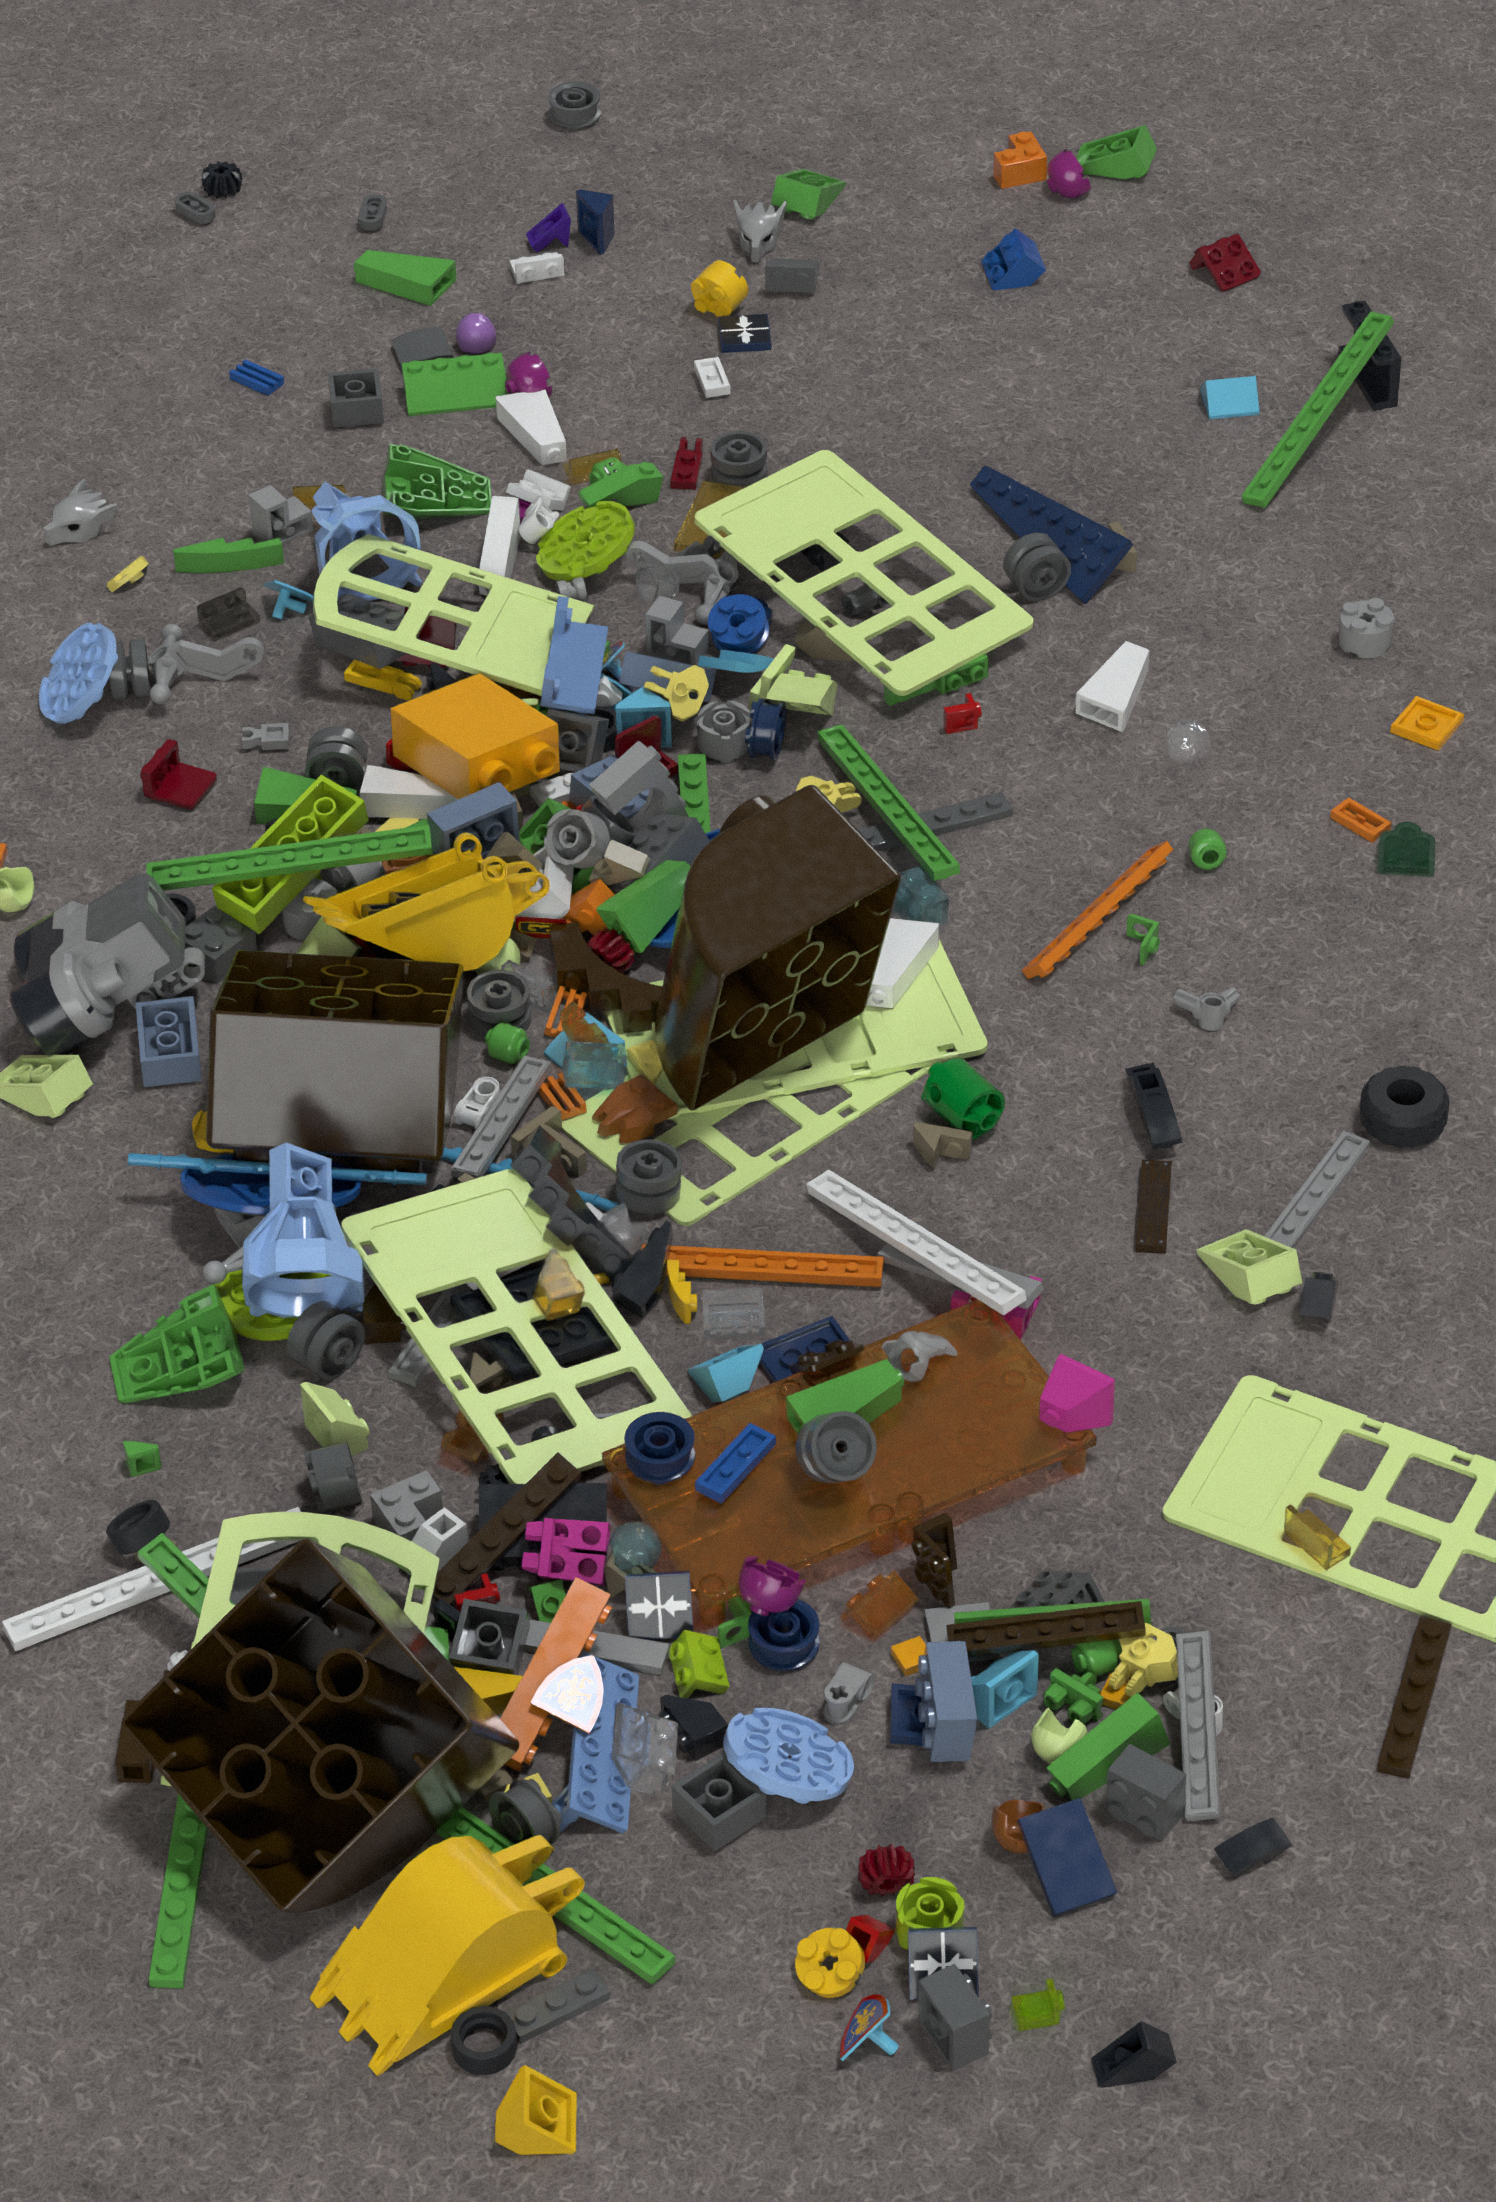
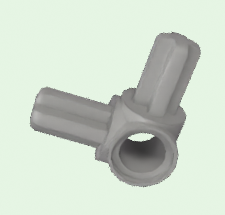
M1234 987L1225 990L1221 994L1210 992L1200 997L1178 989L1173 997V1003L1193 1012V1017L1198 1019V1025L1208 1031L1221 1029L1224 1024V1018L1231 1011L1230 1007L1240 1000V994L1237 993V989Z

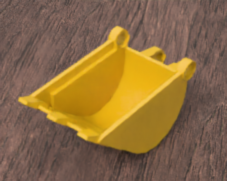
M466 832L457 836L454 841V848L329 898L304 896L303 901L313 906V911L323 916V921L326 924L364 941H370L416 961L459 963L463 965L464 971L479 968L497 956L510 937L515 916L546 896L550 889V881L528 861L506 863L498 856H489L483 860L481 856L482 845L479 839L473 834ZM467 839L473 840L475 843L473 851L468 854L462 853L461 844ZM492 862H499V863H500V864H498V865H491V866L489 865V864H491ZM525 867L531 870V872L518 873L520 869ZM538 877L542 878V888L536 892L530 891V888L538 881ZM389 892L422 893L420 896L365 918L362 917V905L389 903Z
M471 1836L451 1837L437 1843L410 1861L390 1883L359 1930L356 1926L352 1928L319 1976L320 1980L309 1999L317 2008H322L336 1996L349 2010L338 2032L347 2042H350L365 2029L378 2043L379 2046L368 2064L377 2076L383 2074L394 2062L400 2061L452 2029L453 2023L463 2012L474 2007L489 2006L537 1975L542 1974L544 1977L550 1978L565 1967L568 1958L557 1945V1929L552 1916L582 1892L585 1881L573 1868L569 1867L525 1886L522 1885L532 1877L534 1870L547 1861L552 1850L555 1851L554 1847L543 1836H534L496 1853H492L483 1842Z

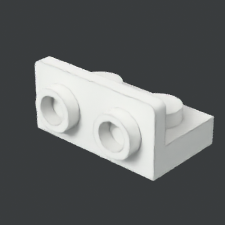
M557 252L509 260L510 269L517 284L564 276V258L562 254Z
M526 470L524 479L520 480L519 483H509L506 493L531 503L537 497L543 499L542 503L549 509L563 511L571 487L535 471Z

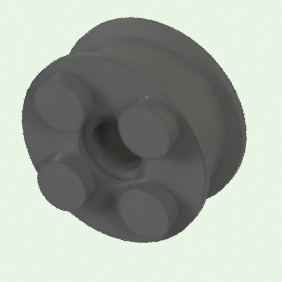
M579 81L565 82L555 86L548 94V100L551 104L549 117L558 126L568 130H577L594 124L601 116V109L598 105L600 92L589 83Z
M518 1778L510 1784L507 1792H496L490 1797L489 1812L496 1830L514 1844L537 1835L543 1836L550 1844L555 1843L559 1839V1824L562 1822V1816L557 1808L550 1804L535 1780Z

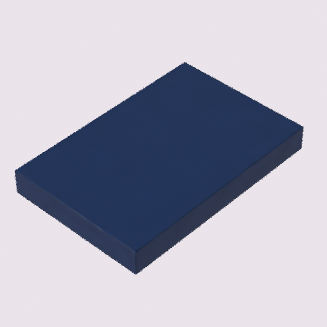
M830 1316L762 1343L764 1350L759 1366L779 1394L796 1388L789 1365L798 1362L797 1356L810 1351H814L816 1354L824 1351V1345L836 1340L845 1342L850 1339L834 1317ZM860 1353L852 1356L855 1364L861 1362Z
M1081 1798L1031 1814L1016 1821L1053 1916L1117 1894Z

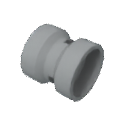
M583 577L574 578L572 582L564 580L555 582L557 594L587 603V592Z

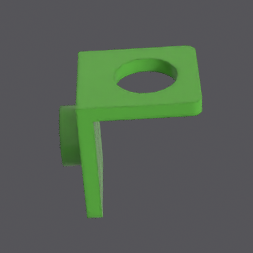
M1129 914L1127 917L1126 935L1142 940L1140 945V965L1144 966L1151 953L1155 954L1159 948V922ZM1134 924L1144 925L1148 933H1138L1134 929Z
M561 1579L526 1588L527 1593H532L538 1621L551 1623L566 1596Z
M733 1587L728 1589V1607L735 1616V1619L718 1626L720 1649L746 1639L750 1635L748 1620L752 1613L751 1606L747 1601H742ZM737 1626L741 1627L736 1635L729 1638L726 1637L729 1630Z

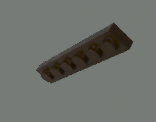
M557 1452L437 1572L432 1597L437 1602L443 1599L453 1606L455 1604L454 1595L468 1591L481 1578L480 1575L485 1574L526 1533L527 1522L538 1521L582 1477L581 1472Z
M1141 1601L946 1625L948 1642L965 1641L968 1657L1146 1636Z
M1423 1617L1419 1618L1379 1758L1378 1772L1410 1779L1451 1633L1452 1624Z

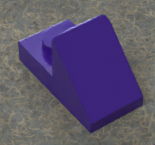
M561 203L526 233L531 247L537 253L548 246L554 238H557L568 247L571 218L566 206Z

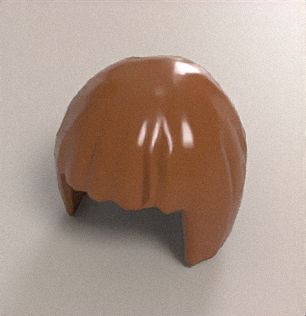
M1014 1799L995 1806L991 1816V1826L999 1845L1015 1854L1028 1853L1016 1821L1045 1810L1044 1805L1037 1801Z

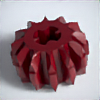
M605 928L599 931L587 943L591 951L604 963L622 974L635 962L633 957L634 951L629 947L630 943L626 942L624 936L618 935L614 929Z
M889 1844L887 1847L878 1845L875 1850L868 1849L865 1855L859 1857V1882L863 1889L868 1890L870 1895L879 1893L881 1897L886 1894L895 1896L896 1892L900 1891L908 1883L912 1885L914 1883V1859L911 1856V1852L906 1851L904 1846L894 1848L892 1844Z

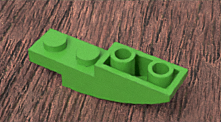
M983 654L905 696L894 694L884 685V700L891 706L920 694L928 693L934 689L944 694L973 682L981 681L988 677V656Z

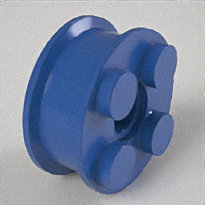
M735 594L723 597L713 606L709 613L708 627L713 643L720 651L728 650L752 654L759 650L768 639L769 623L766 618L765 609L752 596Z

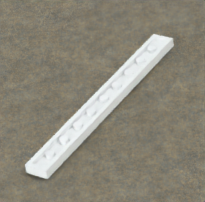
M827 1170L806 1184L808 1194L1002 1315H1005L1027 1300L1025 1290L834 1172Z
M296 1507V1508H293V1509L288 1510V1511H286V1512H301V1511H300L299 1507ZM219 1537L182 1551L207 1577L210 1576ZM301 1540L245 1544L242 1547L239 1564ZM143 1566L2 1621L3 1630L14 1650L18 1651L171 1590L147 1566Z

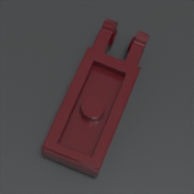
M687 437L680 438L679 450L676 453L671 477L672 489H697L703 460V438L696 439L695 451L687 450Z

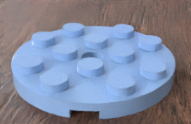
M90 622L75 629L55 651L49 662L53 664L48 678H42L39 691V706L45 717L59 724H65L75 719L79 720L93 703L101 699L104 692L103 688L108 681L113 666L118 660L116 639L114 633L109 628L100 623L96 625Z
M754 1708L752 1714L743 1715L739 1713L733 1717L724 1735L723 1746L727 1760L743 1776L758 1785L759 1789L766 1794H777L791 1798L801 1804H806L809 1801L828 1800L840 1795L847 1788L854 1771L852 1755L842 1741L836 1743L826 1735L828 1732L826 1727L794 1712L775 1708Z

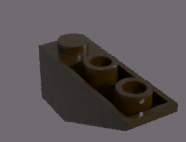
M374 1284L363 1302L364 1344L401 1342V1330H406L407 1327L401 1318L396 1315L378 1286Z

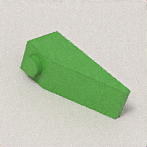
M642 462L640 464L628 465L580 490L578 496L587 508L595 507L599 501H613L623 506L656 503L659 499L663 476L653 463Z

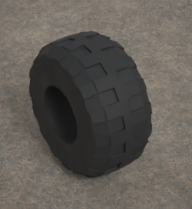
M1406 1065L1389 1067L1373 1075L1364 1084L1360 1099V1120L1367 1132L1381 1143L1397 1148H1414L1433 1141L1444 1131L1449 1113V1095L1443 1083L1430 1072L1423 1071L1421 1068L1414 1066L1406 1067Z

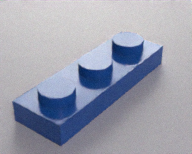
M749 1423L695 1481V1490L722 1504L776 1445V1436Z

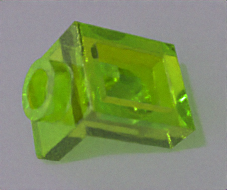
M1052 1978L1045 1979V1991L1011 1996V2005L1019 2031L1059 2025L1060 2011L1065 2010V2003L1062 1991L1055 1989Z

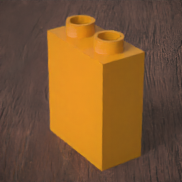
M480 673L391 708L393 756L458 800L498 782L508 792H511L560 772L558 723Z

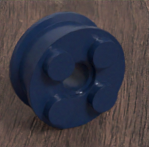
M760 698L758 702H752L750 718H753L752 725L747 727L745 734V743L748 744V753H750L751 758H756L758 754L771 756L772 761L778 760L786 727L787 708L785 702L781 701L779 705L765 703L763 698Z
M652 1412L635 1419L625 1432L626 1464L636 1477L656 1485H664L667 1482L683 1477L692 1468L695 1461V1437L691 1425L684 1418L669 1412Z
M799 1599L791 1608L780 1613L769 1612L768 1616H763L752 1611L748 1620V1631L750 1634L748 1641L749 1650L753 1658L764 1667L778 1671L795 1670L810 1663L817 1655L820 1647L818 1634L820 1623L816 1611L809 1604Z

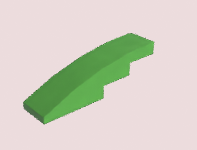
M224 538L173 549L176 572H234L284 564L283 547L280 538L255 544L252 538L225 543Z

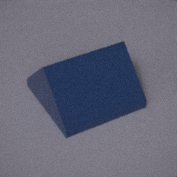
M577 190L578 231L600 255L604 254L615 235L613 195Z

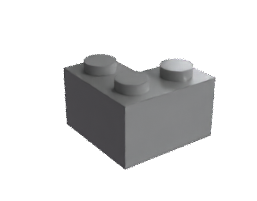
M271 485L249 494L253 536L260 542L280 538L283 545L313 531L311 510L295 496L286 499Z
M658 596L645 614L647 655L698 666L699 656H705L709 650L708 629L684 623L683 602Z
M427 1470L370 1494L372 1517L378 1527L393 1532L409 1541L413 1540L422 1523L443 1509L441 1489Z

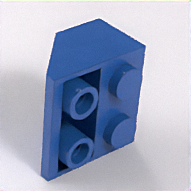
M1016 228L1005 235L1001 242L981 260L991 288L994 291L1031 286L1046 271L1036 243Z

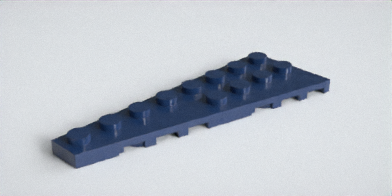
M986 465L969 484L1020 538L1032 533H1044L1052 538L1071 564V575L1066 586L1084 604L1088 603L1133 546L1128 538Z

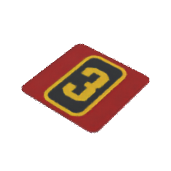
M516 916V931L533 938L550 939L549 925L566 924V920Z

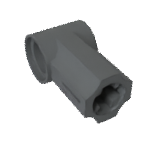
M865 582L862 587L842 596V605L851 616L857 615L877 604L881 607L890 604Z

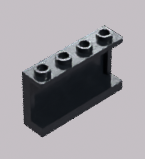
M1355 301L1342 305V311L1352 325L1354 335L1372 310L1366 301ZM1387 334L1355 378V382L1373 411L1398 406L1402 358ZM1346 345L1338 347L1339 355L1342 353Z
M575 1483L538 1521L544 1522V1518L607 1522V1483ZM479 1484V1530L525 1484ZM524 1534L489 1571H502L505 1567L518 1566L519 1570H523L522 1560L524 1552L540 1554L542 1542L525 1540ZM576 1550L577 1553L605 1555L607 1557V1554Z

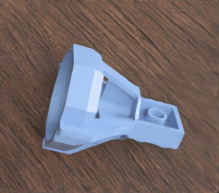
M326 481L313 496L317 506H314L311 512L318 524L321 525V528L314 536L319 574H321L327 564L325 550L328 540H330L329 560L342 548L367 534L389 540L380 530V513L382 511L393 513L399 517L404 528V545L421 550L418 524L414 517L383 496H356L350 498ZM381 554L378 555L389 566V569L380 575L369 578L400 589L407 582L412 583L418 588L422 584V580L416 572L419 566ZM345 587L339 588L337 601L340 596L345 594H352L369 601L380 599Z
M283 1143L269 1150L270 1212L243 1241V1292L245 1304L250 1307V1315L259 1317L269 1313L281 1318L299 1317L304 1310L319 1301L330 1302L341 1311L346 1310L355 1314L363 1311L364 1274L362 1259L356 1249L347 1246L336 1216L335 1206L332 1203L331 1159L289 1143ZM300 1272L332 1275L318 1279H287L279 1277L281 1274Z

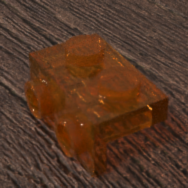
M895 1570L886 1577L880 1573L866 1585L869 1591L864 1596L859 1591L845 1603L849 1609L841 1617L845 1621L851 1616L868 1637L874 1640L919 1599Z

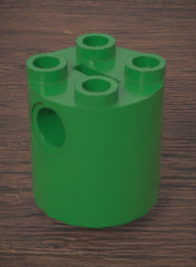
M953 1058L944 1063L937 1062L930 1067L928 1071L929 1077L921 1094V1100L952 1128L972 1132V1139H976L996 1125L1005 1108L1003 1093L962 1058Z

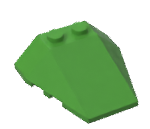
M214 1284L185 1297L179 1302L181 1307L167 1318L162 1315L156 1320L157 1326L144 1336L139 1333L109 1356L120 1403L210 1388L245 1371L235 1327Z

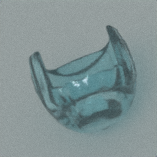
M628 1522L621 1524L612 1532L609 1543L613 1549L615 1562L622 1572L641 1563L649 1568H653L661 1555L662 1545L652 1527L644 1522Z

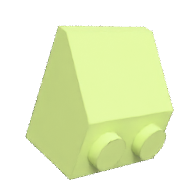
M309 1382L300 1384L305 1426L322 1447L347 1442L352 1456L368 1449L367 1436L370 1434L368 1425L363 1418L358 1419L347 1399L343 1400L336 1390Z

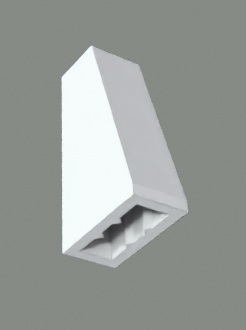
M546 390L534 393L520 392L495 397L498 420L541 465L567 461L566 441Z
M492 496L479 569L511 578L521 540L518 498ZM479 586L480 595L489 594L490 589Z
M1125 641L1076 693V714L1123 732L1148 672L1149 650Z
M367 765L360 789V798L365 801L368 817L427 819L428 812L458 800L423 775Z
M890 918L866 1006L894 1008L939 947V923Z

